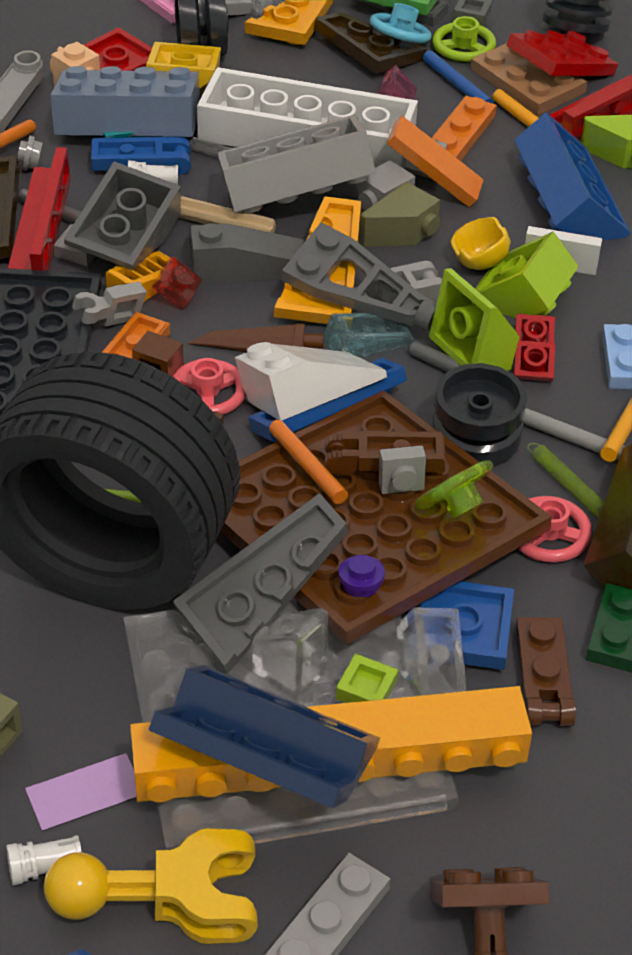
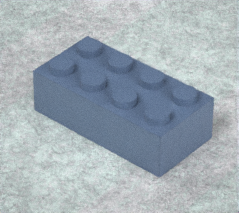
M83 66L69 67L62 71L50 95L54 135L104 136L103 132H135L130 136L193 137L197 124V105L200 101L199 72H190L188 68L184 67L172 68L169 71H155L152 67H140L135 69V71H121L119 67L114 66L104 67L101 70H87Z

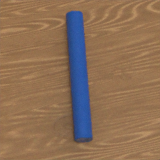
M429 50L423 55V61L463 94L470 97H478L493 104V99L433 51Z

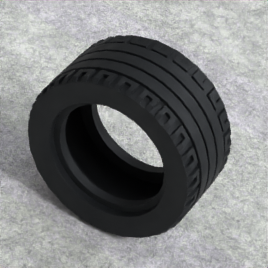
M91 351L55 357L49 362L40 364L38 368L32 371L0 415V550L18 567L40 583L68 597L95 606L132 610L148 609L169 602L180 596L182 592H185L192 585L238 496L241 474L234 444L220 419L198 395L176 378L147 363L118 354ZM71 462L93 468L114 479L128 489L142 503L122 498L103 489L83 475Z

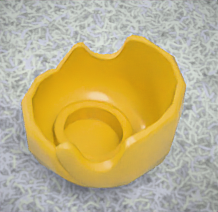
M495 217L479 218L466 223L451 238V245L459 262L465 267L477 271L497 266L508 255L511 243L506 228L502 227Z

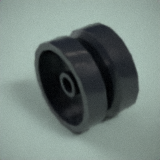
M174 0L177 44L201 46V36H203L204 46L221 47L220 56L226 55L229 26L225 0H200L201 4H198V0Z
M476 363L464 364L451 369L440 378L436 388L435 413L432 427L442 432L445 437L485 467L505 462L518 451L527 403L525 387L514 374L499 366Z

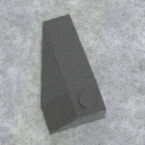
M209 223L190 226L189 240L194 285L281 280L282 269L306 240L232 224Z

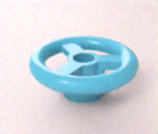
M395 3L391 14L376 13L369 20L373 28L399 40L412 43H426L432 36L425 26L416 22L419 10L406 4Z

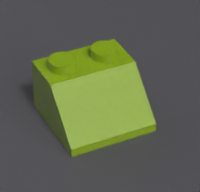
M554 231L509 251L508 255L497 266L491 267L475 289L496 306L503 315L516 319V314L545 316L556 307L555 300L559 294L571 285L570 279L579 266Z
M451 268L444 269L429 338L460 366L484 363L499 366L507 371L511 370L520 336L496 306Z

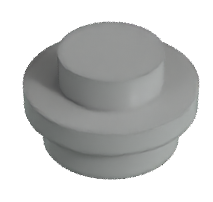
M29 136L28 142L21 141L17 158L19 162L23 163V171H27L28 168L34 169V167L38 166L43 142L34 140V136Z

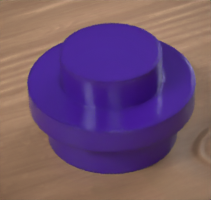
M367 555L350 557L344 560L339 567L340 582L349 594L356 597H367L375 594L385 579L383 564L379 560Z

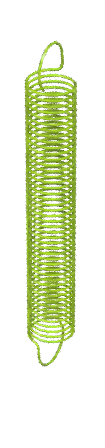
M539 445L538 447L542 448L540 451L542 453L538 458L536 456L534 459L586 508L589 507L588 510L592 514L600 517L596 511L601 506L603 507L604 501L598 495L595 496V492L583 481L580 482V478L568 467L564 468L565 464L553 453L549 454L550 451L544 445ZM588 494L596 501L592 506L588 504L592 498L587 503L584 500Z

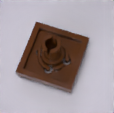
M525 867L494 868V877L481 878V872L474 871V869H444L443 879H430L431 900L442 907H468L474 909V955H508V950H506L505 908H509L510 905L550 904L549 882L535 878L533 870H525ZM490 935H491V952H490Z

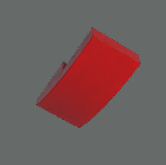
M516 314L515 331L520 337L513 360V374L518 379L553 382L555 317Z

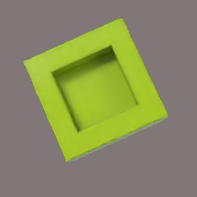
M355 653L336 686L335 699L344 703L388 699L398 682L399 669Z

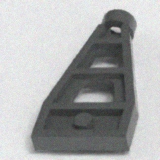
M322 222L282 269L281 281L314 298L412 327L416 325L425 331L431 329L437 301L419 293L356 240ZM342 261L353 263L365 274L364 280L355 288L333 283L329 277ZM376 282L385 284L398 294L392 304L373 299L367 295Z

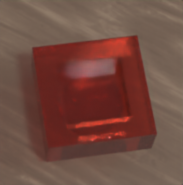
M172 256L164 264L152 288L182 310L190 303L202 278Z

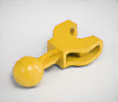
M201 829L188 836L179 847L173 850H156L155 870H107L104 864L93 855L84 852L68 853L58 858L48 869L44 879L45 898L54 912L61 917L71 920H82L95 915L103 908L106 901H155V921L173 922L188 937L199 943L243 942L251 938L258 928V916L254 904L247 897L221 893L212 884L220 878L241 875L250 869L255 858V843L251 835L245 831L236 829Z

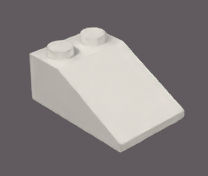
M262 342L250 346L247 349V353L235 357L242 387L246 394V401L280 420H285L387 378L385 369L349 352Z

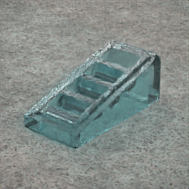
M370 313L332 314L324 332V339L330 350L349 352L357 357L408 346L414 340L406 324Z

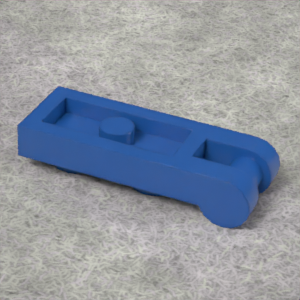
M184 137L92 138V171L107 172L114 161L128 166V161L146 162V165H178V174H186L191 169V158L189 156L191 145L189 140Z

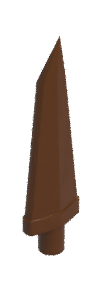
M305 324L210 331L187 344L248 352L247 349L250 346L262 342L323 349L324 334H305Z

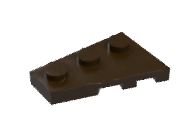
M341 12L315 18V31L324 36L328 42L344 50L348 56L357 59L367 66V69L374 73H384L390 69L423 61V55L427 50L419 45H415L411 49L400 44L401 40L376 34L373 32L372 25Z

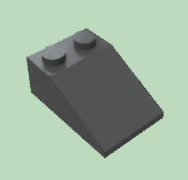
M114 161L64 238V244L134 270L166 240L180 217L181 186Z

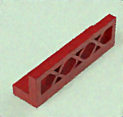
M632 74L550 114V116L558 123H562V126L580 141L585 116L631 115Z
M56 147L51 168L34 167L8 265L9 269L50 270L54 253L53 245L57 241L71 183L67 148Z

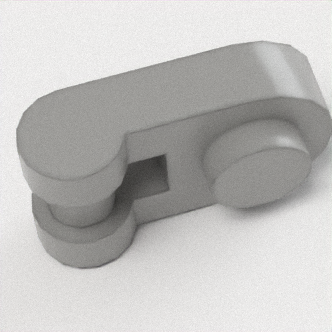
M421 261L390 268L423 296L437 301L442 278L437 277L438 271L432 262ZM377 282V295L381 300L392 304L398 294L385 284Z

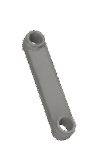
M27 50L17 53L14 56L13 63L0 78V133L5 130L34 89L43 82V62L40 54Z

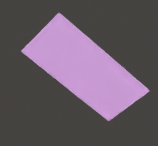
M126 753L25 788L42 831L136 797L134 769Z

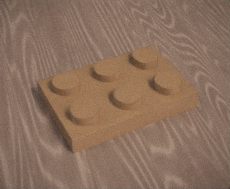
M507 43L478 55L471 60V70L496 88L503 90L537 116L586 93L587 81L581 77L551 76L506 46Z

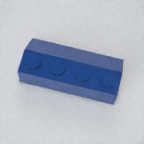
M547 112L514 139L520 151L517 157L530 172L527 178L531 185L540 193L538 201L550 214L551 218L548 222L553 230L602 238V240L626 238L631 234L587 147Z

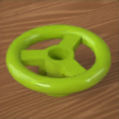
M468 16L458 17L453 23L441 26L435 31L432 38L433 46L439 54L460 62H471L472 58L496 48L494 34L486 27L479 25L475 18ZM452 33V39L442 40L445 35ZM478 35L486 40V46L477 42ZM453 48L469 49V50H471V51H473V52H460V51H455V50H452V49H453Z

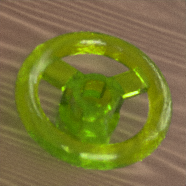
M483 460L447 479L421 495L415 502L416 508L418 510H426L446 499L449 504L447 509L454 519L478 506L484 500L474 483L493 470V463L490 460Z

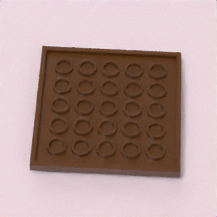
M382 390L294 434L324 466L325 455H328L325 452V442L328 435L331 436L332 433L439 431ZM445 436V472L425 473L424 490L382 494L379 486V472L357 470L350 476L333 474L334 478L348 492L347 499L341 504H335L277 441L238 460L241 474L239 480L240 488L220 532L242 551L320 493L346 522L349 533L297 592L294 598L341 641L348 645L551 529L552 516ZM356 555H367L379 560L385 569V579L378 591L367 597H356L349 594L339 580V567L344 560Z

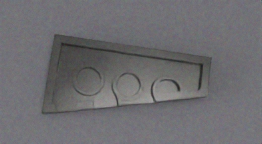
M319 493L173 601L178 611L228 673L349 533L347 524Z

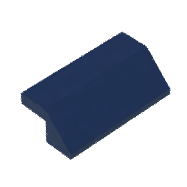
M204 665L186 669L174 706L155 711L149 727L151 732L330 808H335L348 801L380 741L378 736Z

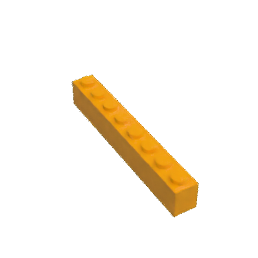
M520 686L307 707L380 737L378 747L358 782H364L371 778L396 775L412 777L426 772L445 770L461 772L475 767L513 766L517 763L527 762L532 738V730ZM151 722L130 724L137 802H167L173 798L191 796L216 797L223 793L250 790L265 792L281 787L149 731Z

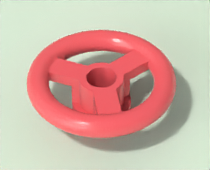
M202 358L191 361L181 366L173 375L174 378L186 387L196 390V393L202 397V400L212 411L223 415L239 407L246 397L238 368L222 360ZM233 384L236 385L235 393L230 399L214 405V397L219 394L221 389Z
M555 496L529 498V500L552 516L551 529L517 548L520 552L538 561L557 563L576 558L587 549L592 539V526L582 509L566 499ZM569 516L575 520L579 529L568 527ZM558 538L573 542L569 547L556 550L537 547L545 540H556Z

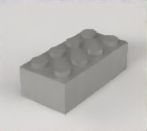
M356 114L218 152L234 212L253 213L262 209L263 204L274 201H277L279 204L289 203L296 200L299 194L312 191L313 194L325 193L333 189L335 184L345 181L348 184L360 183L367 180L368 175L376 173L367 132Z

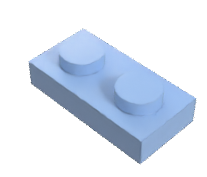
M604 324L602 342L608 387L612 389H632V325Z

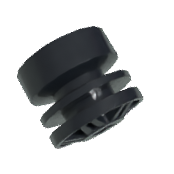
M546 0V5L552 8L544 12L543 21L546 24L577 33H604L609 30L610 20L606 16H611L613 8L600 0Z

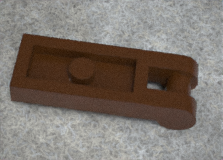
M517 617L515 630L522 697L530 726H541L542 721H558L559 726H574L576 708L575 700L572 698L562 618Z

